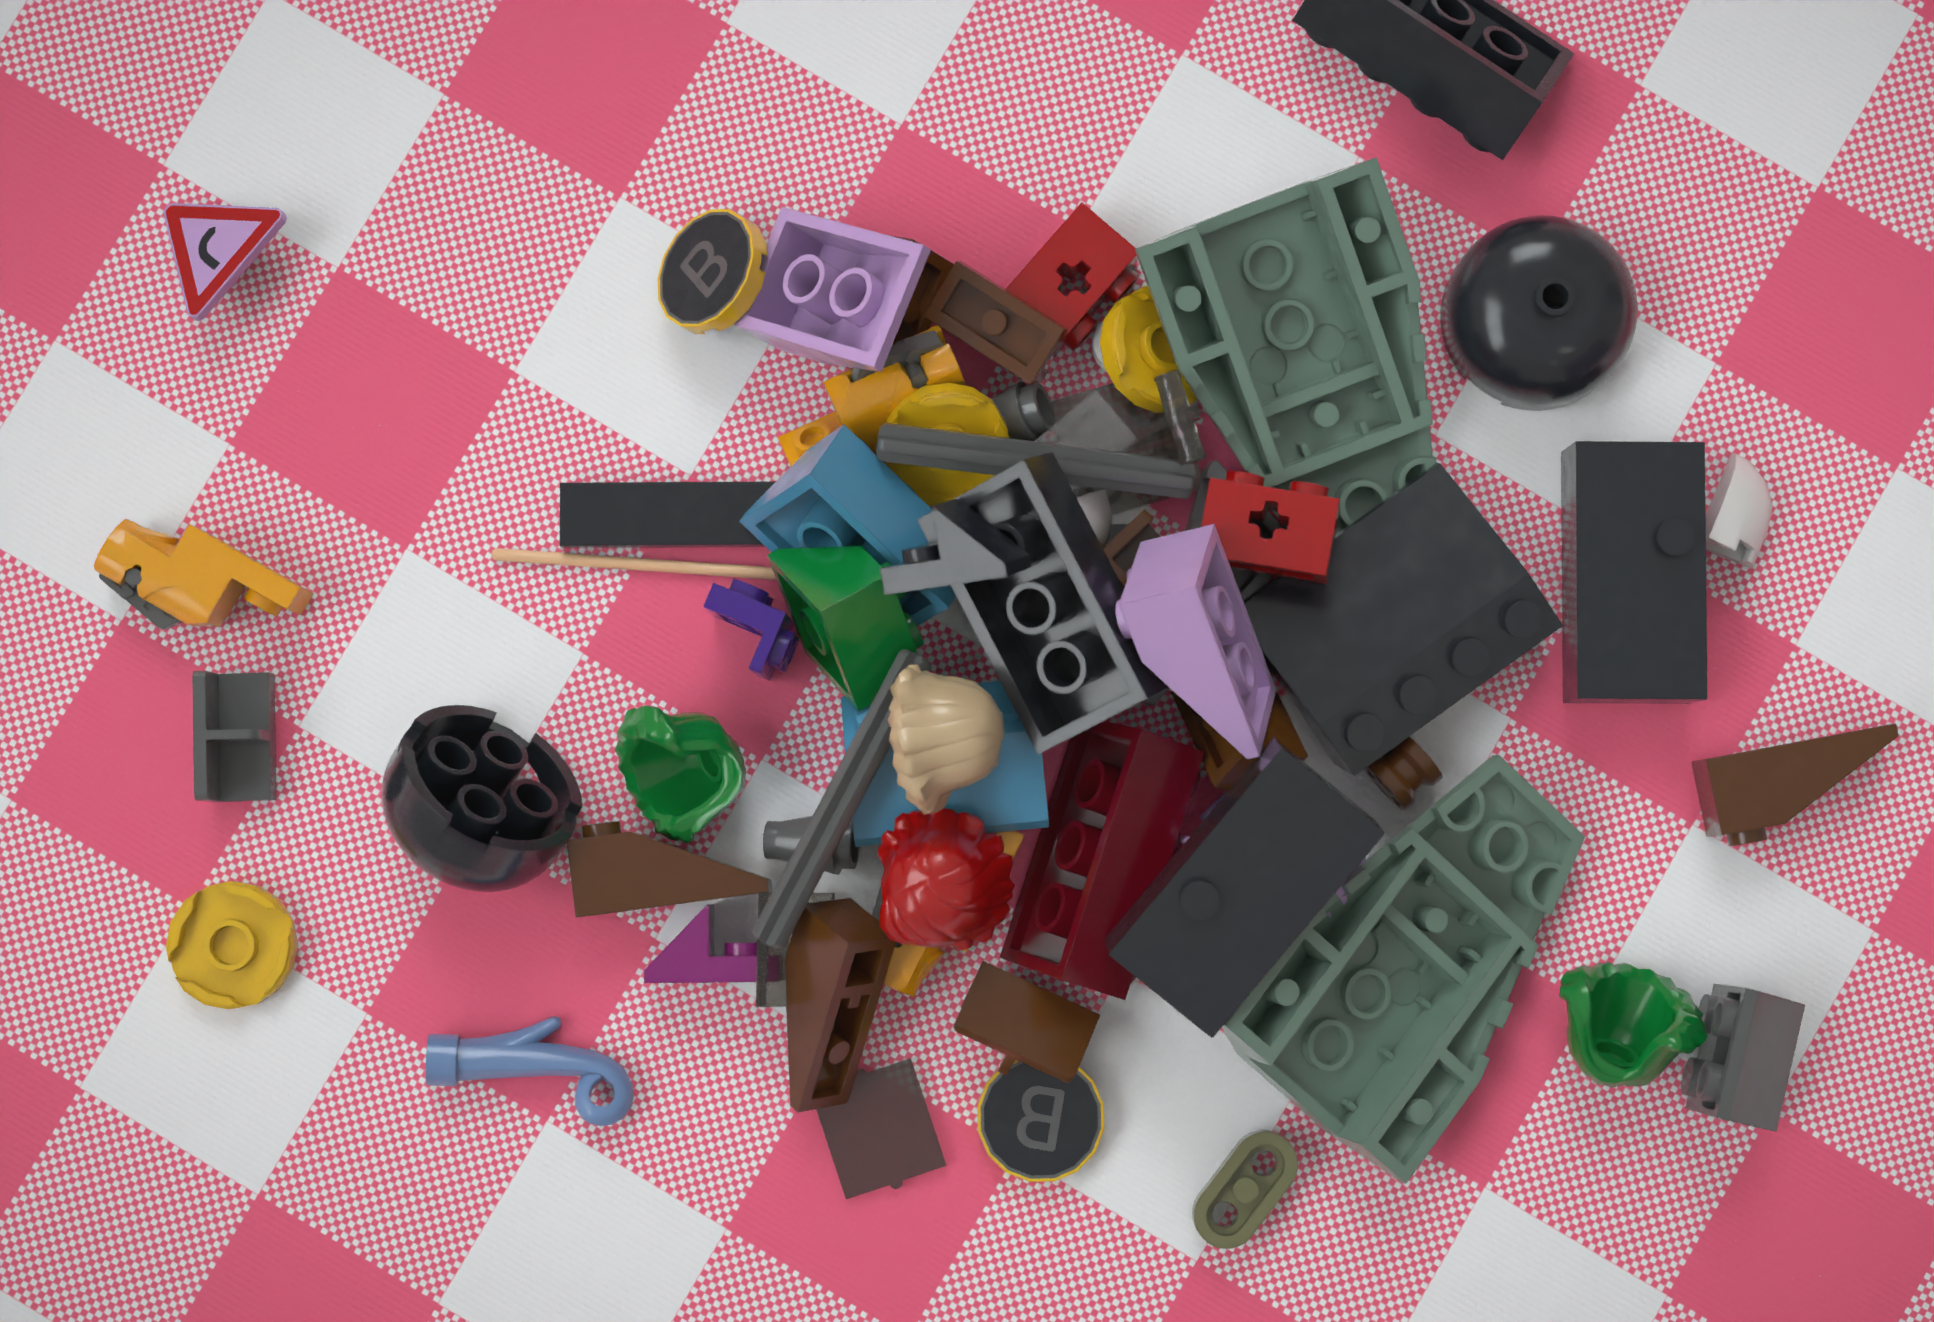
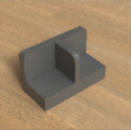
M193 671L195 800L205 802L277 800L275 674L270 672L217 674L209 671Z

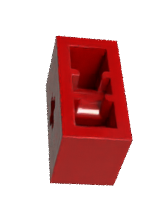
M1083 202L1079 204L1006 288V290L1068 328L1052 355L1054 358L1065 345L1074 352L1098 324L1091 317L1092 314L1106 298L1112 303L1119 301L1139 277V274L1133 270L1138 260L1135 252L1136 248ZM1079 273L1085 277L1084 295L1077 290L1071 291L1067 296L1061 293L1062 275L1070 280Z
M1227 471L1225 480L1209 479L1201 527L1211 524L1215 525L1231 568L1327 584L1340 511V499L1328 497V487L1301 481H1292L1289 490L1264 486V477L1241 471ZM1267 511L1278 512L1280 523L1288 526L1287 529H1275L1272 539L1262 538L1259 526L1252 524L1253 520L1264 521Z

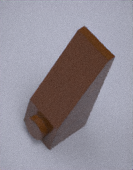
M1897 724L1692 761L1691 764L1706 837L1726 835L1729 846L1767 840L1765 827L1786 824L1899 736Z
M620 821L582 826L583 838L571 839L567 842L576 917L773 892L772 879L640 833H621Z
M851 898L807 903L793 930L784 960L790 1106L798 1113L847 1104L896 944L895 941L889 940L880 927V921Z

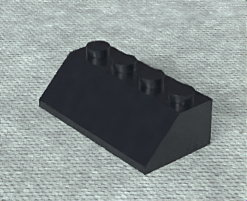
M1304 0L1292 20L1304 28L1307 35L1315 43L1326 48H1334L1358 64L1361 72L1368 78L1379 83H1387L1408 97L1418 111L1429 117L1443 120L1461 132L1464 139L1472 147L1482 152H1491L1501 160L1508 154L1575 54L1494 0Z

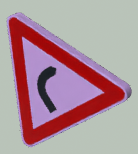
M171 203L165 208V222L187 314L195 321H201L210 313L226 292L237 283L238 278L249 265L256 261L260 252L286 223L287 216L282 210L271 207Z

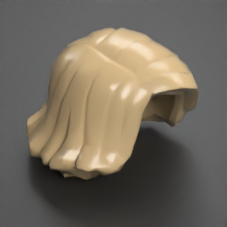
M918 664L908 665L907 668L899 673L896 681L890 687L893 699L889 706L891 712L888 717V722L891 726L889 742L894 750L892 765L898 774L897 784L906 790L907 801L918 807L923 814L937 813L946 806L953 791L985 778L998 766L1000 749L1005 734L1003 715L990 693L973 680L921 671Z

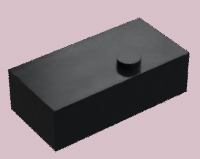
M1575 441L1561 452L1563 703L1692 704L1707 700L1705 442Z
M1053 452L1024 459L955 498L968 505L1030 555L1032 568L1008 577L951 585L1037 754L1168 688L1158 676L1141 662L1133 639L1124 638L1119 629L1116 618V602L1121 599L1124 588ZM932 512L917 520L929 544L937 543Z
M1273 737L1261 751L1260 757H1256L1105 937L1108 955L1209 1037L1213 1038L1386 832L1374 818Z

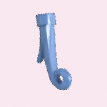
M557 1016L547 1018L526 1028L488 1037L461 1038L457 1034H429L426 1051L427 1086H458L459 1081L497 1078L582 1076L575 1093V1106L584 1120L598 1126L613 1125L623 1119L631 1109L634 1098L633 1084L626 1070L611 1057L590 1049L539 1042L560 1028L562 1022ZM604 1080L613 1088L615 1095L612 1102L608 1105L596 1106L591 1102L590 1095L595 1086Z

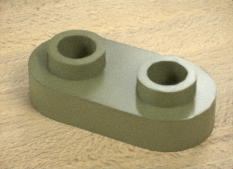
M1257 1130L1246 1134L1237 1142L1199 1192L1193 1203L1192 1219L1199 1235L1207 1243L1221 1249H1232L1246 1243L1291 1186L1297 1174L1298 1160L1294 1148L1284 1137L1269 1130ZM1262 1150L1270 1151L1275 1159L1272 1170L1265 1174L1256 1173L1251 1164L1253 1156ZM1221 1202H1229L1236 1209L1235 1218L1227 1225L1217 1224L1212 1217L1214 1207Z

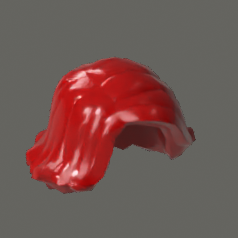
M946 807L937 813L923 814L921 811L916 810L911 811L909 814L901 813L894 820V830H887L881 836L882 843L877 849L878 857L884 869L880 882L882 890L880 927L889 940L904 945L946 948L952 945L958 950L968 949L972 947L974 942H987L990 940L995 927L1003 922L1011 910L1007 902L1013 897L1012 890L1015 887L1009 877L1013 865L1012 855L1003 853L1004 843L1001 835L986 833L984 821L979 816L964 811L957 813L954 809Z

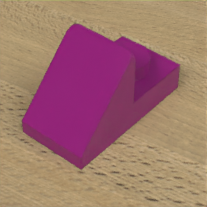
M707 904L644 970V983L775 982L778 980V954H763L762 942L724 943V955H714V904Z

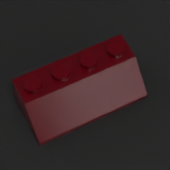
M1102 721L1070 738L1047 808L1049 827L1041 828L999 958L1071 984L1126 1000L1130 985L1136 977L1108 955L1105 937L1176 854L1180 844V828L1190 798L1194 795L1199 785V769L1204 751L1141 728Z

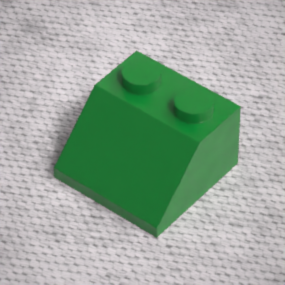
M862 546L782 548L767 554L807 656L858 711L870 706L898 653L902 649H907L918 654L917 649L924 646L922 636L915 622L906 612L903 613L899 599L905 597L906 592L887 595L884 593L880 568L891 564L885 562L880 565Z

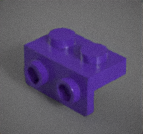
M734 578L729 589L713 583L703 607L714 617L761 636L749 669L757 676L769 681L775 669L785 673L799 642V637L795 636V632L791 631L794 626L792 619L785 612L771 607L774 599L769 597V593Z

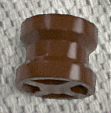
M1410 736L1364 769L1381 792L1402 811H1406L1414 804L1415 793L1424 785L1434 786L1443 778L1437 765Z

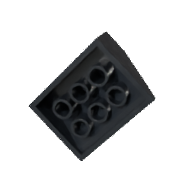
M1435 463L1335 535L1327 584L1277 576L1243 601L1267 666L1332 762L1353 776L1357 775L1563 626L1527 570L1440 463Z

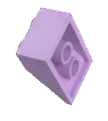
M782 207L767 242V257L763 254L761 256L760 270L766 272L762 289L750 309L734 325L778 350L828 365L881 372L931 249L923 244Z
M1211 524L1140 542L1132 568L1127 571V582L1121 599L1116 602V618L1123 637L1126 639L1132 638L1141 662L1245 758L1260 757L1276 687L1215 525Z

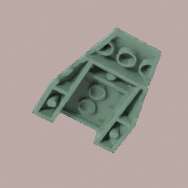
M1377 157L1283 189L1181 228L1135 249L1178 371L1246 472L1264 477V486L1289 490L1292 481H1301L1328 487V497L1340 499V511L1336 534H1338L1437 463L1436 457H1433L1430 426L1433 425L1431 400L1427 399L1424 361H1427L1425 336L1421 334L1418 303L1421 302L1420 283ZM1273 511V512L1275 513V515L1277 516V518L1279 519V514H1278V512Z
M1492 755L1352 872L1341 885L1345 892L1342 897L1347 895L1346 904L1343 905L1340 898L1334 894L1222 1026L1236 1054L1325 1132L1398 1181L1407 1184L1481 1081L1490 1058L1484 1056L1496 1027L1503 1029L1513 1006V1003L1508 1001L1521 968L1530 967L1539 946L1534 941L1544 915H1552L1585 836L1500 755Z

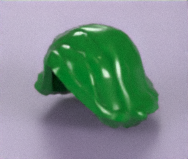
M647 705L637 709L633 708L626 712L617 732L618 742L615 747V752L619 758L618 768L625 776L626 789L634 797L636 807L642 811L643 816L651 820L655 825L656 833L673 841L680 839L684 843H689L694 840L695 833L702 831L712 820L733 804L745 788L746 767L737 742L727 734L719 721L711 715L700 712L668 715L658 707Z
M1607 962L1598 963L1594 966L1582 965L1576 967L1574 970L1566 971L1561 978L1559 996L1566 1001L1568 1025L1566 1033L1569 1053L1579 1069L1598 1085L1609 1087L1648 1085L1657 1079L1680 1053H1692L1708 1037L1706 1034V1024L1701 1019L1703 1013L1694 1004L1691 995L1686 990L1676 987L1671 978L1658 975L1652 969H1637L1627 963L1614 965Z

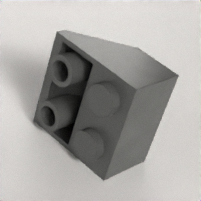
M1713 984L1711 995L1705 994L1698 1007L1703 1013L1701 1019L1706 1024V1034L1708 1037L1699 1047L1697 1058L1690 1057L1682 1075L1681 1093L1688 1096L1685 1108L1715 1118L1777 1132L1805 1004L1749 988Z

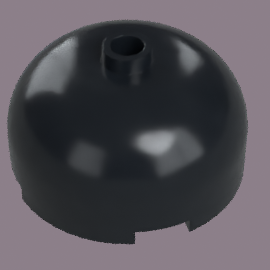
M1538 215L1518 218L1497 226L1479 238L1456 265L1442 296L1440 309L1442 337L1448 355L1465 380L1468 378L1487 395L1501 401V405L1527 411L1552 410L1572 404L1590 394L1603 384L1622 363L1631 346L1636 330L1638 316L1637 295L1632 276L1623 258L1603 236L1593 229L1574 220L1557 216ZM1544 302L1552 306H1562V308L1553 309L1548 307Z
M467 705L441 706L430 709L415 718L388 761L381 790L382 807L388 828L398 846L413 863L444 883L457 888L479 892L503 891L524 885L540 876L552 865L574 832L577 815L582 809V796L576 778L559 753L537 733L533 735L528 743L512 729L493 722L497 713L495 711ZM527 762L536 772L540 782L532 779L517 780Z

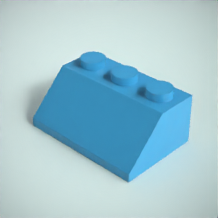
M842 425L810 447L754 503L739 522L771 552L782 548L862 546L880 565L885 562L892 565L903 561L902 549L929 544L917 520L932 512V509L909 485L904 483L883 461L879 460L865 442L859 439L846 425ZM951 585L908 591L905 597L899 599L903 613L906 612L913 619L916 626L949 608L956 595Z
M1001 682L977 683L990 693L1003 715L1005 734L1000 749L998 766L985 778L953 791L945 807L954 809L957 813L964 811L979 816L984 821L986 833L1049 827L1042 753L1037 754ZM844 696L841 697L846 753L870 706L858 711ZM891 745L852 818L855 847L881 844V836L887 830H894V820L901 813L909 814L911 811H921L914 804L907 801L906 790L897 784L898 774L892 765L894 750Z

